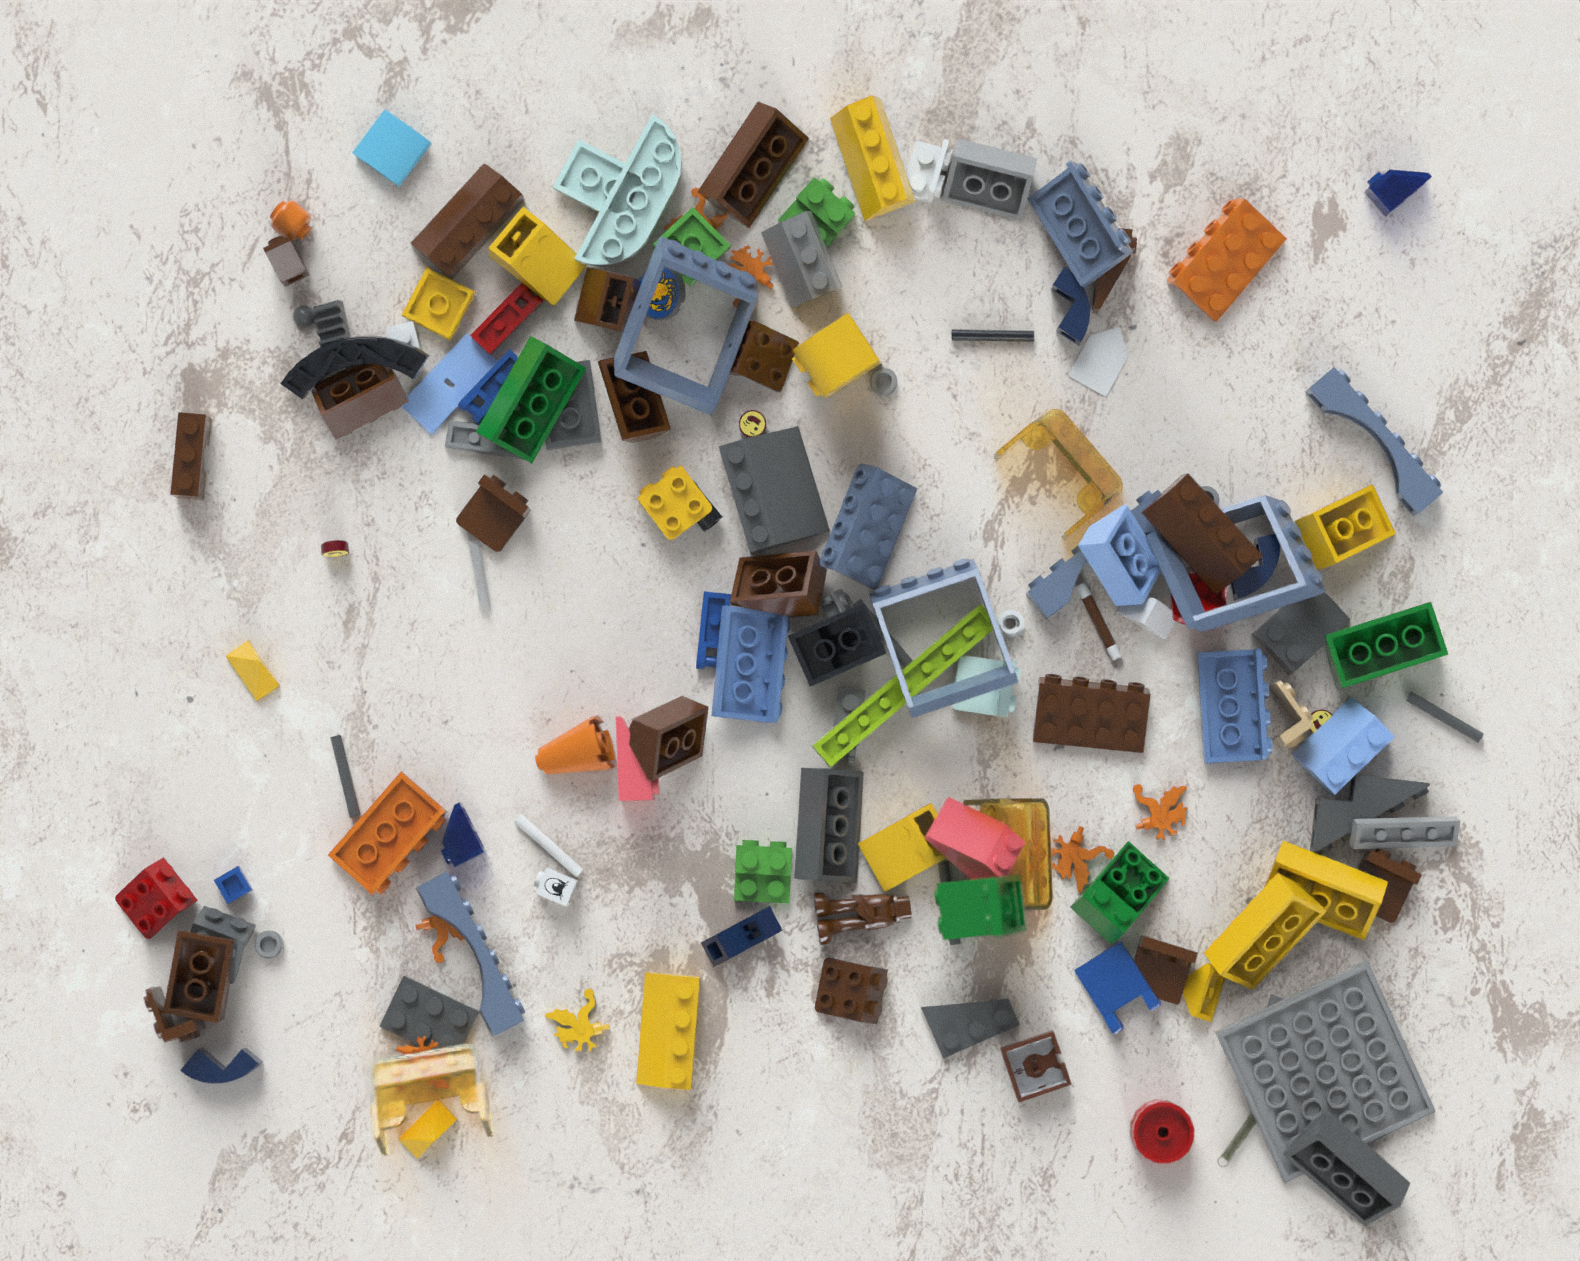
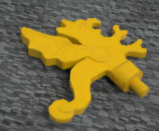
M592 989L584 991V996L589 999V1002L579 1010L578 1020L574 1013H569L567 1009L562 1011L555 1009L553 1013L548 1012L545 1014L546 1018L555 1020L563 1026L570 1025L573 1027L570 1029L556 1027L558 1033H554V1036L559 1037V1041L562 1042L564 1048H569L566 1044L568 1041L573 1043V1040H577L578 1046L575 1048V1052L578 1050L583 1051L582 1045L584 1042L588 1043L589 1051L591 1052L592 1048H596L597 1045L590 1041V1037L603 1034V1030L610 1029L609 1024L602 1025L601 1022L590 1024L588 1014L595 1006L594 991Z

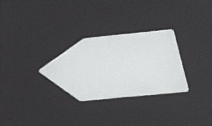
M1120 327L1090 335L1068 377L1106 397L1128 358Z

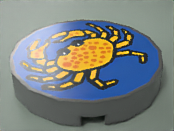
M664 266L647 311V317L654 320H667L677 315L681 310L679 307L681 303H684L686 291L685 283L679 272ZM646 270L639 279L640 283L638 287V292L642 284L643 278L645 276Z

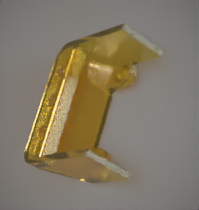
M1060 409L1048 410L1002 446L993 457L998 461L1021 441L1031 450H1041L1053 442L1088 484L1079 491L1077 505L1085 516L1061 536L1064 541L1113 501L1123 488L1121 477L1067 414Z
M1043 798L964 800V806L981 805V813L1006 824L1025 841L1009 875H1021L1025 911L1048 909L1052 903L1053 894L1050 810L1046 800Z
M461 1044L376 1060L370 1065L368 1081L374 1139L382 1156L388 1155L386 1130L397 1128L403 1124L406 1119V1105L460 1096V1102L465 1111L480 1113V1119L487 1137L493 1136L488 1092L480 1056L474 1046Z

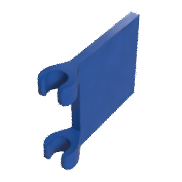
M1122 941L1074 970L1113 1034L1120 1032L1124 1028V1025L1114 1011L1138 996L1142 995L1147 1007L1151 1011L1161 1006V1001L1149 986Z

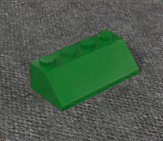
M530 336L476 432L532 464L584 374L586 367L544 342Z
M1432 602L1324 635L1328 662L1337 690L1449 655Z

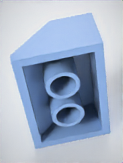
M1128 505L1121 506L1089 526L1078 545L1115 606L1143 604L1161 573V568L1145 533Z
M1352 697L1348 698L1332 714L1333 716L1291 753L1328 794L1335 795L1395 737L1376 716Z

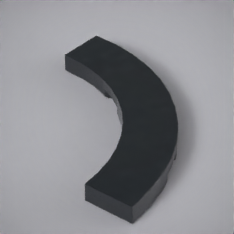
M381 336L348 337L326 344L308 354L287 373L280 384L301 399H304L316 384L327 375L341 368L362 364H377L388 367L414 379L430 355L417 347L392 338Z

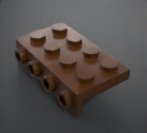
M1046 674L1045 677H1039L1033 742L1137 753L1144 752L1151 695L1149 688H1146L1144 684L1129 682L1128 686L1117 685L1116 681L1102 679L1100 683L1089 682V679L1085 677H1073V680L1062 679V676L1057 674Z

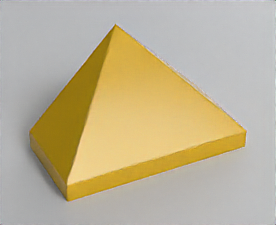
M249 640L226 655V658L256 701H259L280 686Z
M1206 963L1188 975L1183 990V996L1190 1015L1212 1022L1226 979L1219 975L1211 963Z
M438 1099L398 1140L418 1159L457 1118Z

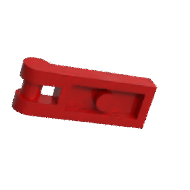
M521 283L470 335L490 356L544 302L538 295L534 296L529 291L530 288L524 283ZM521 298L527 303L523 309L516 304Z

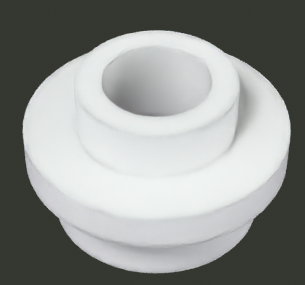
M1006 610L997 619L1001 633L1005 637H1016L1024 629V618L1015 610ZM1013 619L1016 623L1015 628L1008 629L1005 625L1006 620Z

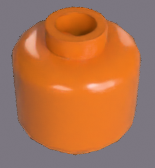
M295 201L280 202L270 215L272 219L271 227L283 238L288 236L292 241L297 238L303 240L312 229L309 225L311 215Z

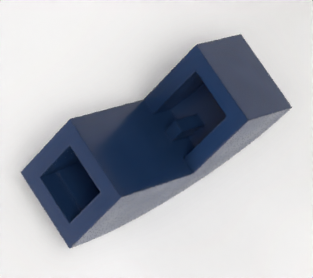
M1064 267L1053 283L1051 290L1073 303V305L1058 326L1056 332L1079 346L1089 325V300L1084 287L1080 286L1074 274Z
M1275 534L1257 537L1254 540L1256 549L1263 556L1259 559V566L1251 567L1230 584L1234 601L1242 599L1258 590L1273 574L1279 560L1281 547Z
M768 906L701 942V945L712 966L715 967L783 930L771 907Z
M199 1048L180 1071L197 1081L212 1084L226 1083L248 1075L258 1068L263 1061L249 1049L243 1048L229 1065L225 1067L204 1048Z

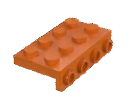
M1245 198L1229 200L1221 210L1223 214L1217 221L1213 220L1204 229L1206 234L1200 241L1197 240L1192 243L1186 251L1188 255L1184 260L1177 262L1169 271L1170 276L1167 282L1170 285H1175L1214 322L1220 319L1287 239Z
M401 771L331 850L328 856L361 884L370 895L373 896L377 892L381 895L391 885L392 882L388 879L395 871L400 874L410 863L407 859L414 850L418 853L429 840L425 837L433 829L437 832L447 821L444 816L448 811Z

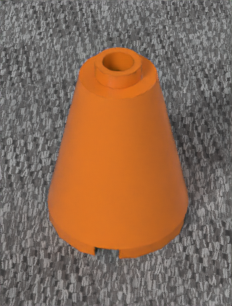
M598 715L590 717L540 747L538 754L535 755L538 769L540 771L543 770L548 775L601 771L614 768L615 764L611 763L612 760H615L614 746L609 731H603L599 725L604 723L602 718Z

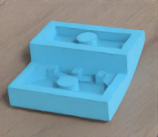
M384 110L352 153L375 169L380 175L400 187L432 143L396 116Z

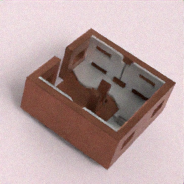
M1053 1030L1000 1048L1018 1102L1072 1085L1065 1063L1063 1061L1058 1063L1055 1055L1061 1054ZM1035 1057L1036 1060L1031 1062L1030 1058Z

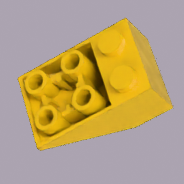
M524 207L520 209L488 248L489 257L553 307L588 266L575 261L574 258L577 254L544 222Z
M932 803L925 805L858 843L884 892L946 859L941 852L925 839L938 815Z

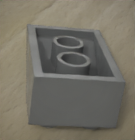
M1324 592L1321 595L1281 607L1256 629L1252 636L1290 675L1298 670L1325 644L1324 635L1339 631L1350 618Z

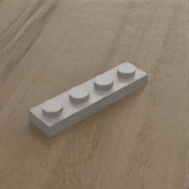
M1456 816L1353 819L1349 845L1353 849L1457 846L1461 821Z

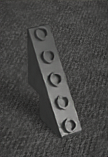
M1356 774L1351 779L1349 801L1324 798L1315 799L1310 851H1317L1319 855L1326 853L1333 848L1332 842L1339 838L1343 842L1350 839L1353 819L1380 818L1379 815L1387 810L1392 814L1405 806L1403 801L1411 796L1416 800L1429 792L1427 787L1430 786V783Z

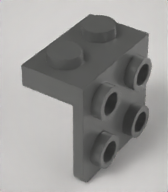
M204 906L194 920L191 932L234 940L230 984H233L238 974L244 948L254 934L256 925L247 922L245 919L225 914L218 909Z

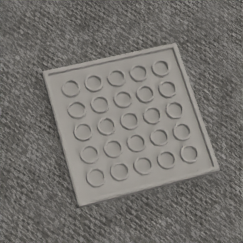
M1367 960L1215 1031L1284 1183L1304 1174L1283 1155L1284 1151L1312 1120L1327 1111L1332 1113L1366 1144L1436 1112Z

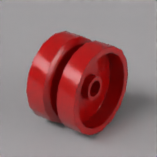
M1155 1099L1144 1103L1135 1111L1130 1121L1129 1134L1133 1146L1145 1158L1155 1163L1170 1164L1180 1160L1189 1152L1194 1142L1195 1129L1191 1117L1183 1108L1168 1100ZM1161 1127L1167 1128L1164 1137L1158 1135V1129Z

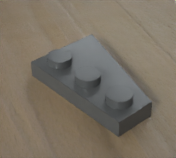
M1009 999L921 1007L943 1059L1020 1025Z

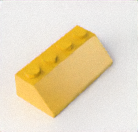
M871 95L845 106L833 115L830 121L864 221L916 202L882 100Z
M1283 840L1265 886L1277 873L1297 883L1326 909L1327 912L1317 921L1318 923L1365 940L1381 905L1388 881Z
M1277 873L1261 892L1249 902L1248 906L1237 918L1230 923L1224 932L1212 942L1204 954L1219 975L1254 990L1327 911L1297 883Z
M645 972L636 1084L670 1089H692L700 976Z

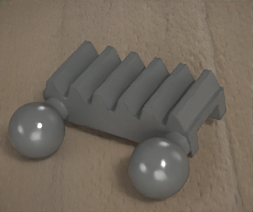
M336 300L314 306L313 308L302 305L297 307L293 313V319L300 327H308L313 322L318 327L316 333L320 337L319 345L321 347L336 340L351 337L343 301Z

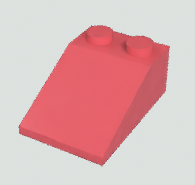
M617 716L616 742L619 801L655 800V794H660L659 778L654 781L647 778L629 746V727L623 717Z
M950 797L945 800L925 836L929 843L971 880L1008 876L1025 844V841L1006 824Z

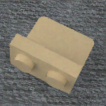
M1280 680L1271 685L1270 688L1295 723L1274 737L1273 740L1279 748L1286 745L1289 749L1306 738L1303 733L1313 727L1311 723L1313 717L1304 705L1300 707L1295 701L1294 697L1297 695L1290 684L1287 682L1283 684Z

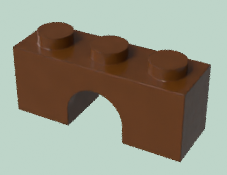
M178 412L170 495L176 498L204 500L206 472H204L203 462L205 447L209 446L211 418L206 414Z

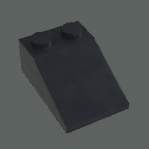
M865 602L788 636L810 687L887 654Z

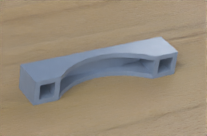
M1333 367L1306 391L1307 395L1323 413L1337 415L1354 422L1365 429L1378 442L1392 468L1395 481V496L1413 517L1416 516L1443 493L1440 489L1442 486L1440 481L1433 474L1428 475L1424 471L1421 459L1414 453L1410 454L1404 448L1405 442L1396 432L1391 433L1385 426L1387 424L1385 418L1378 411L1373 412L1367 405L1369 403L1367 397L1361 391H1355L1349 384L1351 380L1343 370L1340 369L1338 371Z
M1149 490L1136 500L1139 505L1131 510L1145 535L1150 534L1155 528L1141 512L1161 494L1159 490L1153 494ZM1079 546L1071 551L1074 556L1065 562L1061 558L1050 567L1052 573L1043 579L1040 575L1028 584L1030 590L1026 595L1046 620L1065 606L1071 599L1077 577L1087 563V559Z
M445 872L416 887L415 889L427 912L453 926L465 938L474 952L482 979V999L479 1013L491 1036H496L524 1021L522 1014L525 1013V1010L518 998L515 1000L512 998L509 992L512 989V985L505 973L501 975L496 967L500 962L494 950L487 949L483 941L487 937L481 925L475 926L471 918L474 912L467 899L462 901L458 893L461 890V886L455 875L449 876L448 872Z

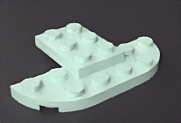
M651 115L626 163L579 139L553 185V189L599 213L575 256V261L597 267L616 265L637 254L650 238L678 185L682 168L681 153L673 132L655 115Z

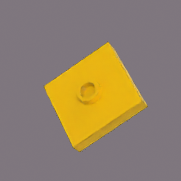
M426 267L401 316L451 341L476 292Z

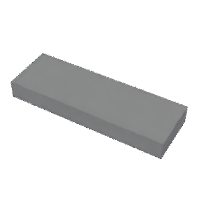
M449 420L445 448L524 460L478 434L476 431L479 424Z

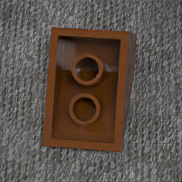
M816 550L740 557L730 603L733 606L790 617L818 615L827 569L820 566V557Z
M178 930L163 1013L219 1023L224 1019L229 995L234 940Z

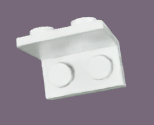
M944 139L942 148L916 140L906 173L915 199L932 203L934 196L940 197L945 178L944 175H941V171L948 170L953 151L948 148L949 140Z

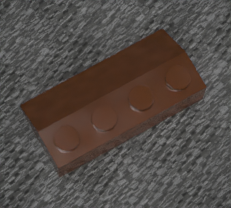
M757 101L697 192L713 206L724 213L726 212L728 216L745 227L750 228L809 140V137L778 109Z
M484 163L410 244L443 274L453 279L525 201L523 194L501 174Z
M1189 473L1180 475L1141 512L1215 595L1241 577L1263 556Z

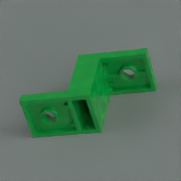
M1020 874L937 883L934 897L936 905L940 908L938 930L943 935V940L989 935L995 937L1027 931Z

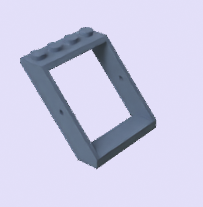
M660 236L614 356L615 376L711 415L717 408L757 301L756 278L746 271L735 269L723 261H717L700 251L687 248L675 240H669ZM664 266L740 299L708 387L631 355Z
M1267 495L1234 504L1221 510L1234 524L1266 514L1298 583L1205 612L1180 555L1156 529L1146 536L1185 625L1191 629L1204 632L1321 595L1326 591L1322 583L1323 577L1311 560L1312 554L1300 537L1302 534L1301 530L1292 520L1290 507L1285 501Z
M961 559L954 562L951 567L945 569L941 567L929 570L927 575L918 578L915 576L907 577L901 580L900 584L891 587L889 585L880 586L874 590V593L869 594L912 718L1018 683L1015 669L974 559ZM974 577L1005 666L910 697L880 608Z

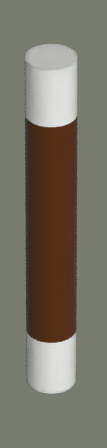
M1086 582L1076 586L1111 660L1114 661L1122 657Z

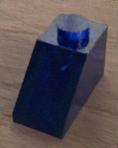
M1391 169L1382 175L1379 171L1367 181L1370 186L1364 193L1386 217L1426 184L1432 176L1427 172Z
M460 802L455 804L442 840L444 849L441 850V853L448 865L452 863L454 867H459L487 851L463 804Z

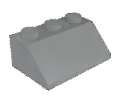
M958 138L942 201L1022 221L1038 158Z
M812 211L803 212L761 232L792 309L843 288Z

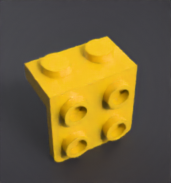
M682 465L677 468L674 466L670 467L661 475L663 479L655 485L651 482L639 491L640 496L637 497L638 502L668 540L676 539L712 511V505Z

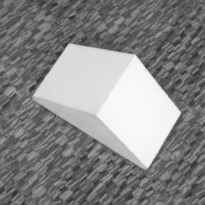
M1148 595L1143 604L1120 606L1117 611L1120 615L1163 640L1167 638L1176 622L1172 618V610Z

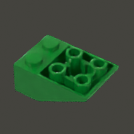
M1128 841L1085 888L1070 908L1106 941L1113 944L1125 934L1170 878Z

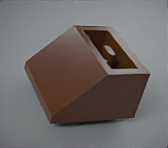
M587 267L574 321L623 333L636 300L640 280Z

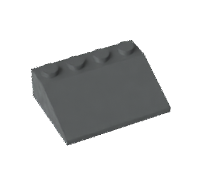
M798 426L719 446L751 555L830 532Z

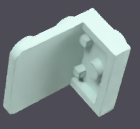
M963 655L958 659L955 682L1005 666V662ZM1012 661L1013 667L1017 675V679L1019 681L1020 668H1015L1016 661ZM1013 684L953 704L952 708L958 711L1006 718L1009 712H1014L1016 696L1011 695Z

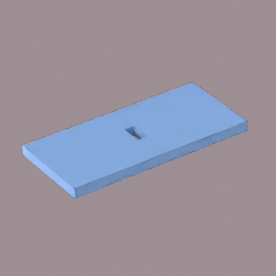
M466 333L407 396L409 402L402 405V407L430 434H433L458 408L459 402L498 361L492 355L490 356ZM447 379L455 385L452 389L444 383Z

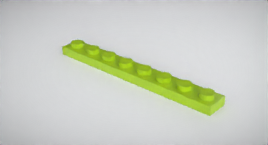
M981 604L902 669L910 697L917 695L993 630L987 612ZM897 674L812 745V748L828 767H832L906 704Z

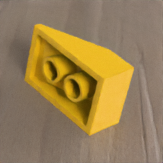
M1373 484L1294 521L1301 530V537L1306 547L1310 550L1312 560L1318 571L1396 534Z

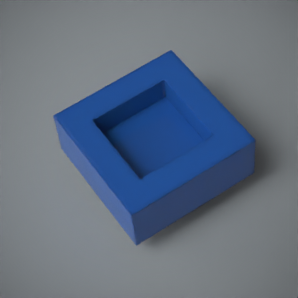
M240 866L214 880L227 904L253 891Z

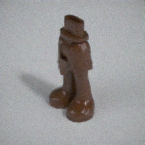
M822 892L814 893L816 918L853 911L860 915L841 919L817 920L820 945L830 943L833 936L841 932L866 929L867 931L889 927L894 922L900 923L901 919L912 918L909 896L859 894L851 895L853 897L851 899L835 900L829 899Z

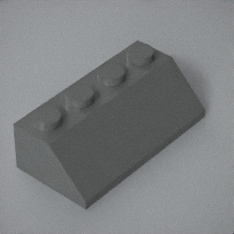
M801 768L794 879L857 883L858 843L860 841L864 772L825 768Z
M1329 1111L1312 1120L1283 1154L1364 1226L1401 1207L1410 1186V1182Z

